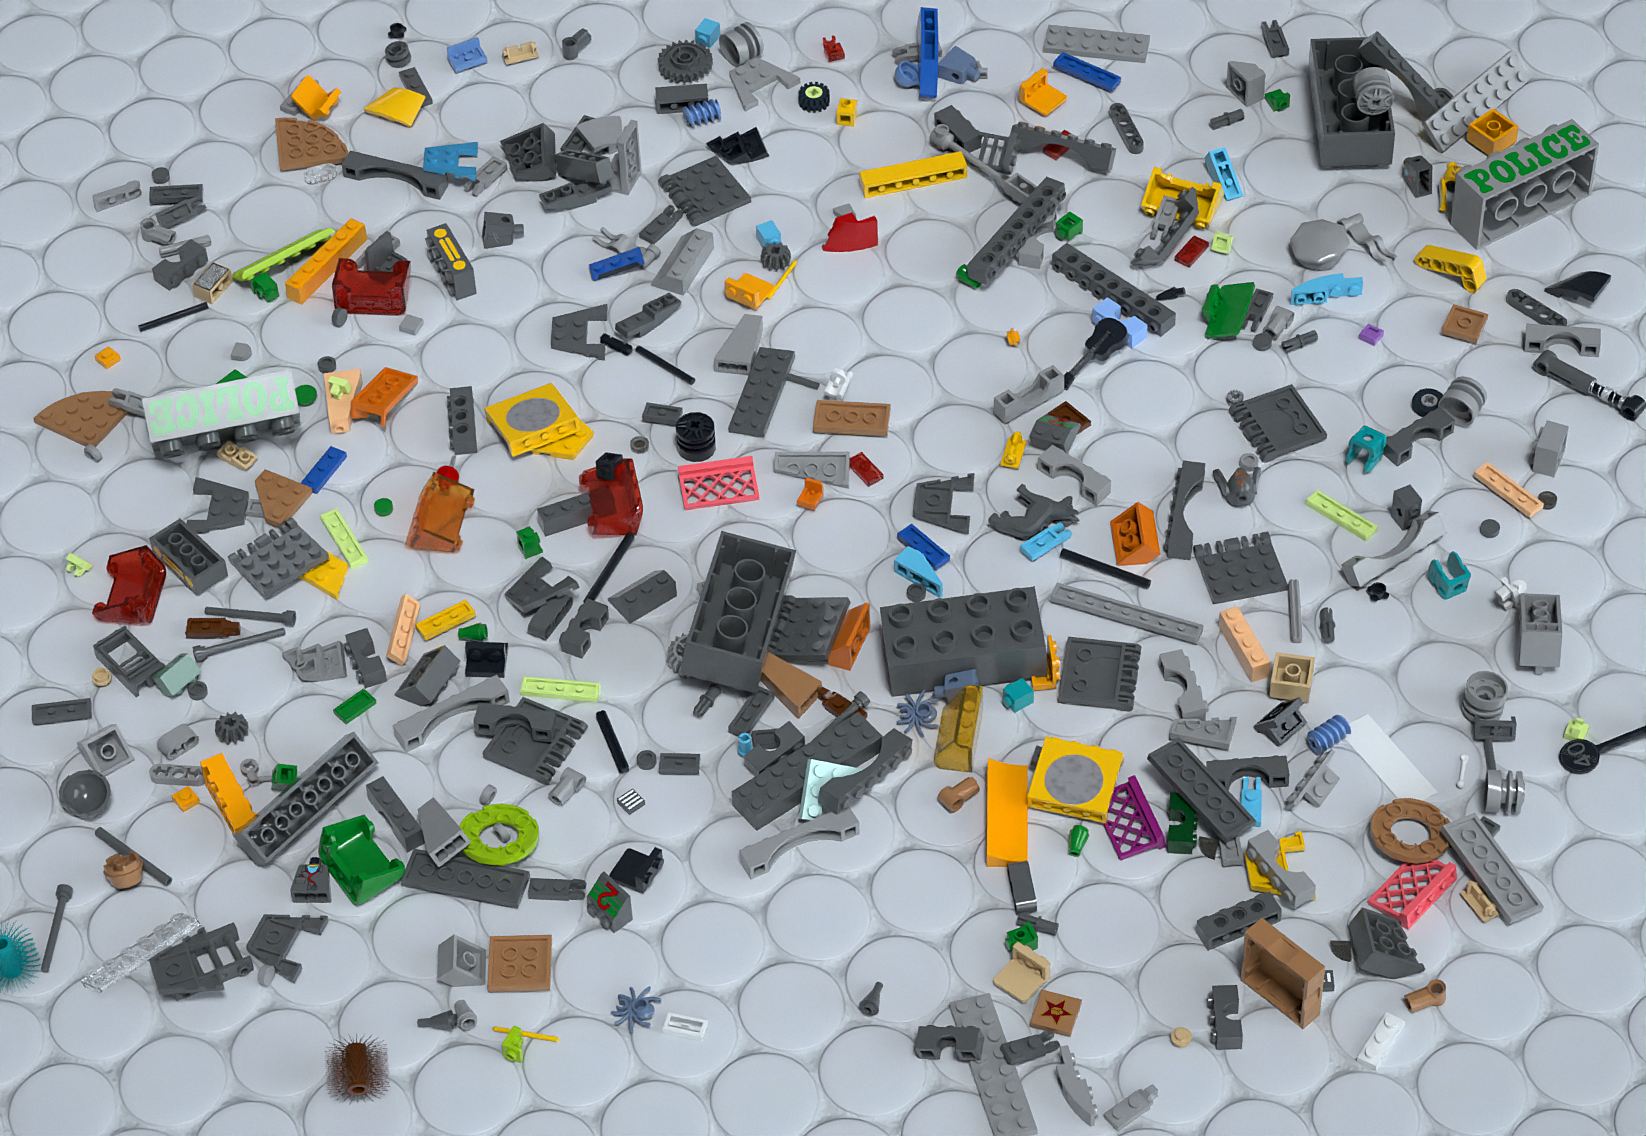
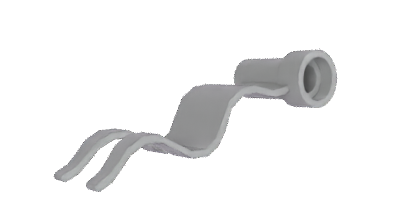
M1358 213L1337 221L1336 224L1343 225L1346 232L1349 231L1358 244H1367L1374 260L1381 263L1386 262L1379 257L1374 241L1383 255L1392 258L1397 257V255L1388 252L1381 236H1372L1363 224L1364 218L1362 214Z
M604 227L600 230L612 242L606 243L595 236L592 238L604 248L614 247L619 253L638 247L626 235H613ZM650 244L647 248L640 247L645 264L638 267L644 270L653 259H656L661 254L660 249L654 244Z

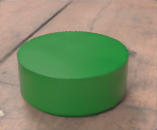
M380 498L374 503V511L379 516H388L393 512V503L388 498Z

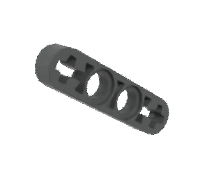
M1121 103L1112 104L1110 106V117L1126 148L1132 154H1140L1143 152L1144 142L1127 109ZM1126 121L1127 124H1120L1119 122ZM1126 133H1133L1134 135L1127 136Z
M1519 289L1508 291L1507 304L1537 323L1567 326V319L1523 291ZM1526 305H1532V306H1534V308L1529 309V308H1526L1525 306H1526ZM1540 314H1547L1548 317H1541Z

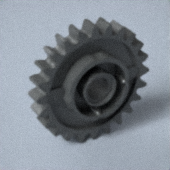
M679 40L678 44L672 42V46L666 45V49H662V53H659L658 69L661 70V74H664L665 78L670 77V81L676 79L677 83L680 80L683 83L686 80L692 82V79L698 81V77L704 78V73L709 74V70L712 69L713 65L710 49H706V45L701 46L700 42L695 44L694 40L690 43L688 40H685L684 43Z

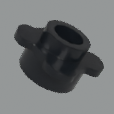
M393 23L390 26L388 36L401 39L404 37V32L407 31V28L401 23Z
M1376 582L1367 588L1372 601L1389 598V593L1386 592V586L1383 583Z

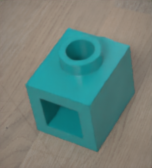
M1023 678L1014 683H1009L1003 688V704L1016 713L1034 703V690Z

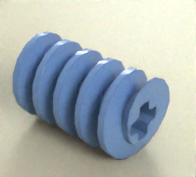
M710 99L708 103L703 101L702 105L700 103H696L695 107L690 105L689 109L683 107V115L686 124L690 123L692 127H695V121L701 125V120L703 119L705 123H708L709 117L712 121H714L715 116L720 120L721 109L717 99L715 101Z
M1334 715L1320 726L1315 727L1314 730L1309 731L1307 740L1311 749L1319 755L1322 753V750L1327 751L1328 746L1333 747L1334 742L1339 743L1340 738L1345 739L1346 734H1351V728L1344 717Z

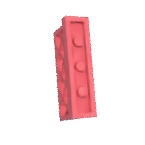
M752 456L678 466V476L685 510L759 500ZM751 472V477L748 481L740 477L743 473ZM729 475L733 479L728 484L721 480L723 476ZM707 478L714 480L711 486L706 485L703 481ZM736 480L744 484L740 490L732 487ZM693 481L696 484L690 489L685 486L684 482ZM717 483L725 487L721 493L713 489ZM699 485L706 489L702 496L695 492ZM749 487L754 490V495H745L743 491ZM728 490L736 493L733 498L724 496ZM710 492L718 496L712 501L705 498ZM691 495L699 499L696 503L688 504L687 502Z
M1436 859L1421 865L1404 862L1367 900L1368 905L1401 921L1402 927L1409 930L1457 880L1456 865L1451 862L1446 865ZM1438 868L1441 871L1439 873L1430 874L1429 869ZM1427 870V875L1416 876L1415 871ZM1406 872H1412L1413 877L1401 878V875ZM1429 880L1427 886L1418 887L1417 882ZM1415 883V887L1403 889V884ZM1400 884L1401 889L1389 891L1391 885ZM1417 893L1415 898L1405 899V894ZM1402 895L1403 900L1391 901L1390 896ZM1388 897V902H1377L1379 898ZM1404 906L1405 908L1401 913H1398L1392 907Z

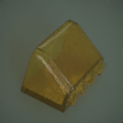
M966 686L943 707L934 753V764L937 768L972 773L983 715V686Z

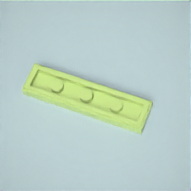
M1316 490L1305 500V505L1364 541H1368L1378 531L1377 525L1319 490Z
M336 508L321 514L320 520L349 567L354 569L368 563V557L338 509Z
M523 676L520 696L598 702L601 683Z

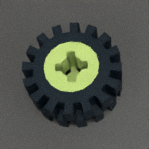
M809 82V85L805 83L804 87L801 86L798 91L799 106L804 111L807 109L809 113L810 111L816 113L817 110L822 112V109L826 110V106H829V89L823 83H820V85L818 82H815V84Z

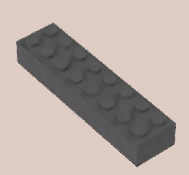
M857 712L731 791L732 805L758 831L801 803L808 759L857 768L880 753L883 736Z
M355 732L345 735L240 828L233 837L257 866L267 864L379 762Z

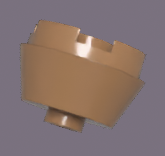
M130 851V855L120 856V853H117L106 859L107 864L103 865V874L115 888H128L141 881L143 860L137 852Z

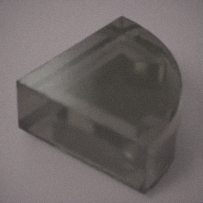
M1199 836L1200 851L1206 857L1215 860L1219 840Z
M1330 940L1332 953L1343 961L1351 962V941Z

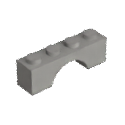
M1057 207L1046 218L1045 222L1036 229L1035 233L1026 240V243L1017 250L1016 258H1019V266L1040 269L1044 258V244L1039 242L1037 237L1053 232L1055 222L1057 221Z
M1526 323L1524 352L1542 353L1551 345L1565 344L1573 347L1580 356L1599 357L1601 329Z
M1054 365L1038 373L1035 381L1025 391L1014 394L1008 389L994 397V413L1004 423L1011 421L1063 392L1064 375Z
M1051 445L1038 457V470L1052 479L1060 476H1069L1077 479L1082 484V497L1096 506L1111 493V480L1108 477L1101 475L1092 467L1083 464L1077 458L1070 456L1054 445Z
M1182 649L1160 654L1159 668L1164 680L1177 683L1185 690V693L1177 699V712L1180 719L1198 718L1201 721H1206V712L1209 711L1206 700L1203 701L1202 689L1200 685L1197 686L1196 675L1190 669L1189 657L1184 655Z
M1266 830L1248 840L1246 853L1249 859L1255 861L1261 873L1267 875L1273 887L1278 888L1284 900L1288 903L1290 902L1294 908L1315 898L1316 885L1304 871L1291 872L1278 865L1276 858L1279 856L1280 843L1269 830Z

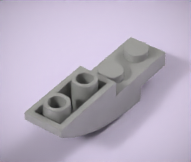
M1060 1046L1061 1065H1056V1079L1059 1088L1072 1110L1090 1127L1095 1126V1117H1098L1096 1104L1092 1105V1087L1087 1086L1086 1079L1080 1080L1079 1071L1074 1069L1076 1065L1075 1055L1070 1053L1069 1046Z

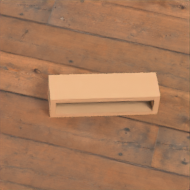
M1238 606L1220 611L1219 628L1251 683L1269 677L1270 660Z

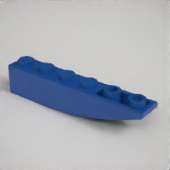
M920 7L917 21L919 97L937 98L938 9Z

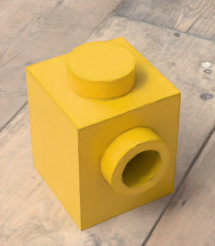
M840 98L836 112L837 125L854 127L858 113L857 100Z

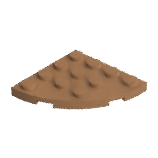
M275 118L280 171L343 163L348 155L345 143L330 128L311 120L305 122L297 121V118Z
M91 391L63 398L46 407L33 419L36 424L85 447L88 444L97 447L129 411L109 405L108 401L111 397L118 398L113 396L112 391Z

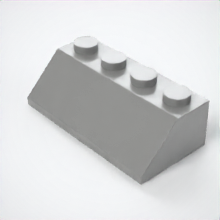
M696 228L681 236L653 279L651 286L684 296L714 249L713 233Z

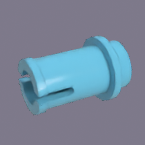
M742 733L738 738V753L742 757L753 749L751 736L748 733Z

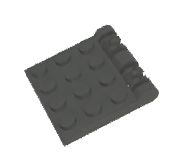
M717 156L672 175H663L658 180L661 187L666 192H669L668 195L683 213H687L686 216L693 226H698L751 203L750 195Z
M1292 384L1239 402L1229 408V412L1235 420L1241 422L1240 427L1249 441H1251L1254 447H1258L1257 451L1264 462L1273 461L1277 456L1327 439L1326 431Z
M292 517L285 521V525L283 523L279 524V529L284 535L279 537L277 532L271 529L269 531L271 538L265 533L254 540L255 545L251 542L247 544L248 550L252 553L251 555L247 556L245 551L240 548L237 550L238 555L234 552L228 556L230 563L265 597H268L329 559L328 552L310 537Z
M1268 531L1260 533V538L1258 534H1253L1252 541L1254 546L1249 547L1246 536H1241L1242 549L1238 537L1224 540L1226 552H1224L1221 541H1216L1217 553L1212 554L1209 543H1204V549L1202 544L1193 546L1194 555L1213 605L1288 590L1287 581Z
M785 595L769 652L782 660H828L851 603L849 598H796L792 595Z
M1068 637L1058 702L1118 708L1120 711L1126 712L1132 711L1134 706L1133 700L1135 699L1132 693L1136 690L1137 670L1139 669L1136 662L1140 660L1141 645Z
M522 697L516 707L556 712L557 728L553 742L533 740L531 733L522 726H507L495 734L484 749L483 757L533 777L539 783L547 785L556 772L553 767L559 768L562 762L565 761L572 751L571 748L576 744L573 739L579 740L587 730L588 725L582 720Z

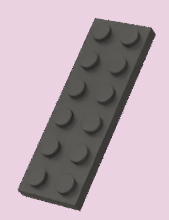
M759 347L729 424V433L765 437L795 359V351Z
M1179 737L1148 754L1147 760L1224 843L1255 826L1256 820Z
M413 849L401 879V884L518 908L530 878V871L499 865L480 864L475 860L455 856L438 867L427 851Z

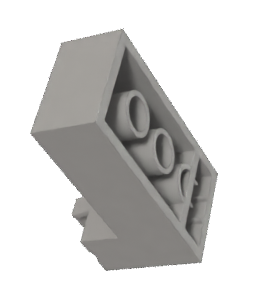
M1521 593L1519 608L1520 666H1535V674H1543V667H1560L1562 645L1560 595Z

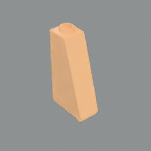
M361 369L324 373L331 434L349 432L353 421V418H351V400L361 391L363 385ZM330 376L348 380L352 387L350 394L344 393L340 400L333 398L334 394L330 393L331 386L328 383Z

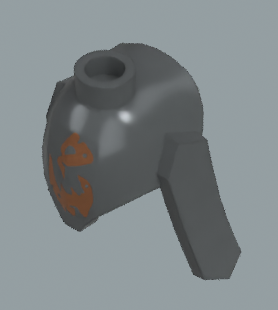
M1239 467L1230 477L1228 483L1220 469L1213 470V477L1218 482L1224 496L1232 505L1242 507L1251 504L1257 494L1258 482L1261 476L1260 467L1254 468L1252 477L1242 467Z

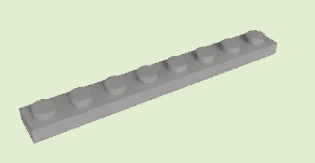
M1056 583L1050 596L1051 602L1195 644L1198 643L1203 632L1202 624L1061 583Z

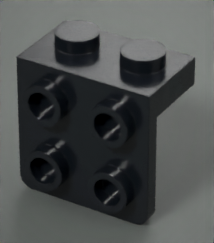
M654 847L649 856L631 848L626 849L609 876L615 882L644 894L664 864L662 849Z

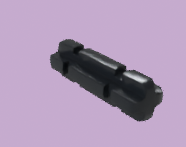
M606 333L600 336V343L608 344V347L619 352L622 351L627 356L633 351L631 345L617 338H610V335Z

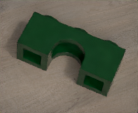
M1171 792L1169 821H1178L1182 824L1169 825L1168 853L1192 854L1193 846L1197 847V834H1193V830H1197L1198 818H1194V814L1197 813L1179 793Z

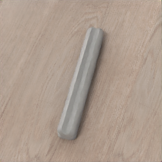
M1291 579L1289 580L1291 641L1293 643H1300L1302 641L1299 581Z

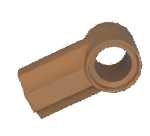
M967 777L954 787L947 786L943 788L938 794V800L953 813L963 806L964 801L978 793L980 787L973 777Z
M1435 979L1430 981L1426 987L1404 995L1409 1012L1413 1013L1431 1005H1443L1446 1000L1445 983Z

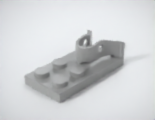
M630 120L628 125L624 127L623 134L616 141L618 154H615L611 161L614 178L610 179L612 191L624 195L630 194L642 173L638 121Z

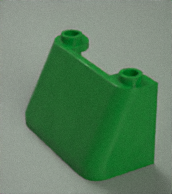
M365 814L323 827L318 848L322 863L328 866L329 873L354 905L365 903L401 879L405 872V865L402 861L395 858L389 862L372 838L375 827Z

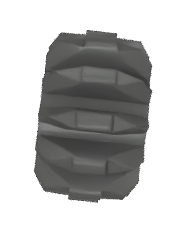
M774 241L773 244L767 243V246L762 248L760 257L764 268L768 267L770 271L772 269L778 271L780 268L784 270L785 266H789L791 252L787 245H783L782 242L776 244Z
M236 711L233 714L227 712L226 716L220 715L219 720L216 721L215 734L221 742L225 741L227 745L231 742L236 744L238 740L243 741L244 736H248V722L243 714L238 715Z

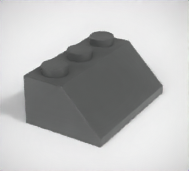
M665 570L653 571L609 597L608 602L631 624L677 596L676 581Z
M445 645L424 653L394 695L418 706L434 703L438 698V692L446 687L448 678L456 673L458 670L456 667L461 661Z

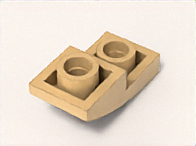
M230 440L217 451L219 458L245 471L258 459L245 447L240 449Z

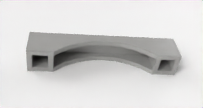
M1426 511L1413 519L1405 537L1389 552L1375 557L1354 556L1341 564L1348 584L1364 587L1373 578L1382 576L1384 571L1395 568L1400 561L1411 558L1412 554L1416 551H1421L1429 543L1438 541L1441 538L1440 536L1447 533L1440 513Z
M497 675L487 678L483 682L471 686L456 695H452L448 699L417 712L413 716L400 720L393 725L395 738L407 753L423 745L429 734L440 723L457 714L477 710L479 702L496 705L510 703L508 689Z
M849 806L846 809H842L838 814L832 811L828 814L820 815L816 819L801 823L794 828L784 830L775 836L739 850L740 863L749 878L754 879L768 873L773 864L784 853L798 845L818 840L842 842L859 835V821Z

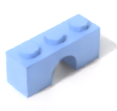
M1107 297L1092 308V321L1096 325L1104 318H1114L1120 321L1128 331L1129 339L1126 345L1131 349L1147 338V324L1136 316L1128 320H1120L1121 306Z

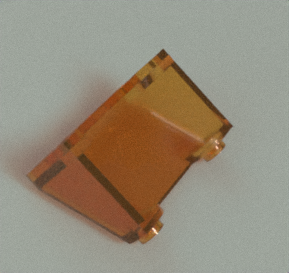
M433 472L418 498L405 546L414 549L454 553L455 550L459 551L463 543L461 535H459L465 511L474 504L475 498L473 494L475 489Z

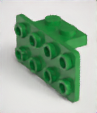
M1254 282L1223 285L1221 289L1218 284L1210 286L1206 301L1202 306V313L1209 323L1205 332L1207 338L1235 336L1240 333L1255 289Z

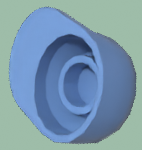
M908 61L901 62L895 69L897 82L904 87L919 86V65Z

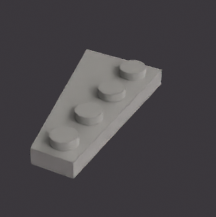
M775 452L774 471L803 479H815L822 483L849 489L850 452Z

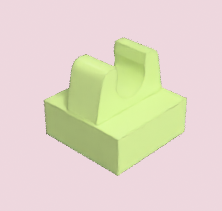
M1216 231L1211 250L1229 254L1234 236Z
M330 376L328 380L331 386L330 393L334 394L333 398L340 400L344 393L350 394L352 387L348 380L335 376Z
M70 552L66 558L69 560L66 570L72 573L76 568L74 575L81 577L86 570L90 571L93 566L91 563Z
M1581 718L1570 719L1564 733V739L1570 741L1576 739L1585 740L1589 725L1584 724V719Z

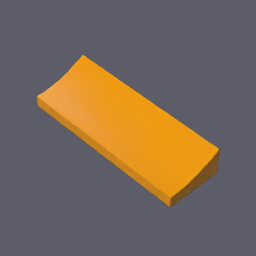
M988 758L987 867H1007V863L1028 861V765L1008 764Z

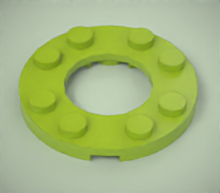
M510 804L483 806L482 810L476 813L470 812L459 825L471 842L462 851L469 858L480 864L505 866L519 861L535 849L539 840V827L536 819H533L527 810ZM498 822L511 825L518 832L516 841L508 843L503 848L502 846L498 848L489 847L488 844H483L479 838V834L484 828Z

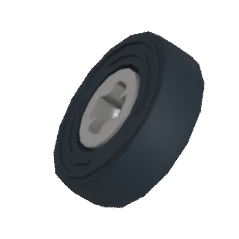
M1432 388L1417 391L1412 399L1414 412L1424 417L1430 411L1436 410L1443 394Z

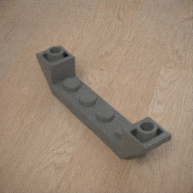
M1194 187L1188 190L1184 189L1178 194V200L1175 202V205L1183 213L1179 216V222H1176L1170 228V234H1167L1161 240V246H1158L1155 250L1150 246L1143 249L1139 248L1134 253L1135 257L1131 261L1133 265L1155 266L1165 260L1199 214Z

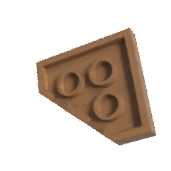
M266 469L255 480V487L264 513L265 522L278 528L281 523L285 525V521L291 518L313 493L311 487Z

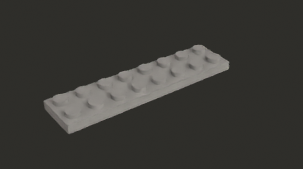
M1513 50L1509 51L1421 124L1438 152H1443L1468 131V124L1492 108L1498 107L1527 83L1530 78Z
M990 993L949 1002L956 1027L975 1026L980 1028L984 1036L981 1060H968L993 1136H1032L1038 1134V1129L1015 1064L1009 1065L1000 1050L1001 1044L1007 1043Z

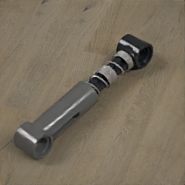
M1550 350L1543 351L1533 362V368L1538 374L1542 376L1548 374L1587 395L1590 393L1592 395L1596 394L1599 399L1607 403L1612 402V405H1617L1618 409L1621 410V414L1627 420H1636L1646 409V402L1642 397L1638 395L1631 397L1621 396L1617 394V391L1614 392V389L1608 386L1603 387V384H1597L1595 377L1563 362Z

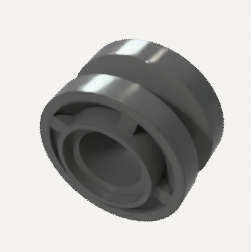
M395 41L385 48V54L390 66L402 67L410 62L411 54L407 43Z

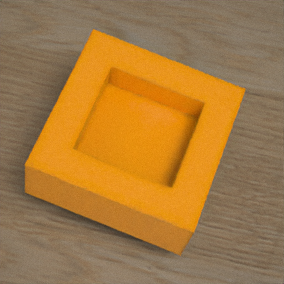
M109 346L94 355L95 361L105 369H109L121 360L120 355Z
M189 786L171 795L172 800L182 812L200 803L199 797Z

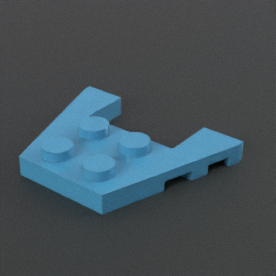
M478 142L425 148L423 171L445 175V172L455 174L457 178L467 176L469 180L476 181V167L458 166L459 155L477 156Z

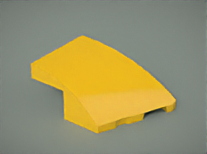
M393 87L367 105L364 111L376 117L380 115L392 122L397 121L411 128L426 96L408 89Z

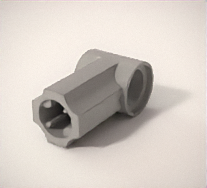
M146 218L141 221L140 226L143 240L147 242L157 241L165 245L174 243L176 238L175 231L157 225L156 221L152 218Z
M1276 306L1272 312L1271 319L1263 328V333L1268 334L1272 340L1277 339L1285 327H1290L1295 313Z
M567 767L562 772L560 781L549 792V799L557 806L563 805L575 791L579 792L584 787L586 776Z

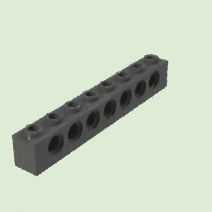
M1046 176L967 264L969 278L985 285L994 279L1001 268L1005 267L1009 259L1016 254L1017 250L1026 243V240L1035 233L1036 229L1045 222L1051 212H1054L1059 203L1065 199V184Z
M1064 244L1052 254V267L1055 270L1060 271L1103 300L1108 297L1121 306L1123 314L1129 317L1136 316L1146 323L1147 329L1152 333L1162 337L1175 326L1176 313L1070 244Z

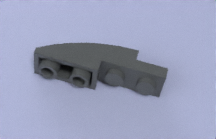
M608 180L607 183L600 185L596 182H585L573 186L571 182L541 193L539 197L547 209H572L596 203V197L611 192L612 186Z
M669 292L644 304L641 312L615 323V330L626 338L637 335L640 338L667 320L679 308L682 301Z

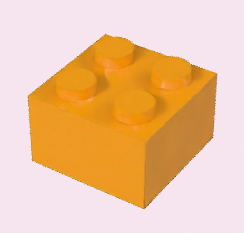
M1492 108L1468 124L1467 141L1487 155L1496 151L1502 152L1517 142L1519 126Z

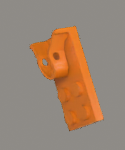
M384 367L351 400V418H368L373 413L379 415V422L382 427H385L388 412L418 383V376Z

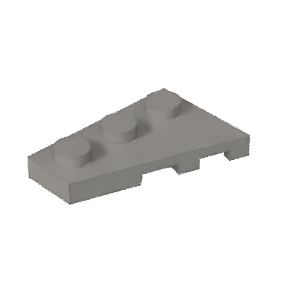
M1219 717L1211 718V721H1201L1198 718L1174 719L1170 739L1179 737L1182 741L1229 750L1237 717H1230V720H1219Z

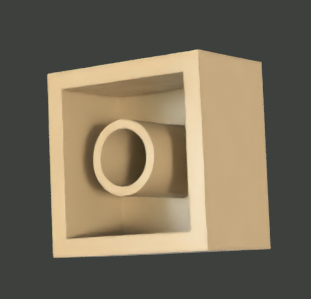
M1276 652L1269 697L1286 700L1300 697L1303 702L1309 703L1315 657Z

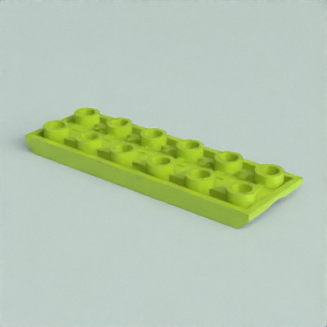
M331 228L315 230L235 271L232 279L233 281L239 280L240 282L248 281L255 277L254 274L270 270L269 266H277L284 263L285 258H293L301 254L300 250H308L315 247V242H324L330 239V235L335 233V230Z

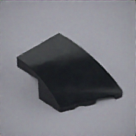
M757 127L743 134H740L738 131L724 139L719 136L706 143L709 148L732 163H748L769 156Z
M1598 271L1581 272L1546 287L1544 292L1560 298L1563 294L1574 300H1577L1580 296L1594 302L1611 281V275Z

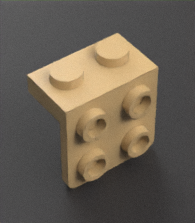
M1017 942L1013 946L1012 960L994 977L993 983L1020 1002L1025 1003L1050 978L1051 963L1045 957L1033 952L1030 947Z

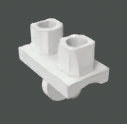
M835 368L830 375L824 395L829 396L830 401H841L853 376V372H844L841 369Z
M1504 577L1501 579L1502 586L1495 591L1500 598L1498 600L1499 604L1506 611L1513 606L1519 609L1520 594L1526 593L1527 584L1519 579L1509 585L1508 579Z

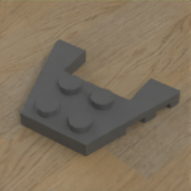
M603 304L552 317L551 349L572 354L578 352L582 353L585 357L595 356L598 357V360L605 361V344H587L588 321H607L608 305Z
M975 473L967 474V477L962 478L954 476L951 477V480L946 481L938 479L917 483L913 517L969 534L970 516L951 515L953 490L973 491Z
M195 477L194 495H211L207 520H187L186 524L195 533L202 532V534H206L216 528L223 530L245 525V512L250 497L249 491Z
M541 557L504 595L510 603L526 613L546 604V600L553 596L559 598L564 595V591L571 588L574 591L580 587L577 581L570 576H567L553 587L542 580L540 577L553 567L548 560Z
M264 914L246 945L247 951L265 964L274 966L275 971L295 983L302 970V964L285 958L301 930L321 935L329 921L328 916L320 915V918H310V915L290 917V915Z
M204 927L198 929V933L192 937L187 936L183 938V942L177 946H170L149 959L159 994L225 990L219 971L197 977L189 952L210 945Z

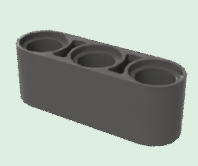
M564 594L559 598L553 596L547 599V603L542 605L530 620L528 632L543 639H548L571 609L573 597Z
M1028 861L1007 863L1008 878L1016 914L1037 912L1036 896Z

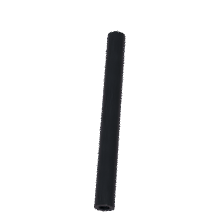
M626 533L583 600L584 603L587 598L595 601L633 542L635 536L632 533Z
M1065 548L1061 550L1060 557L1146 589L1151 585L1150 579Z

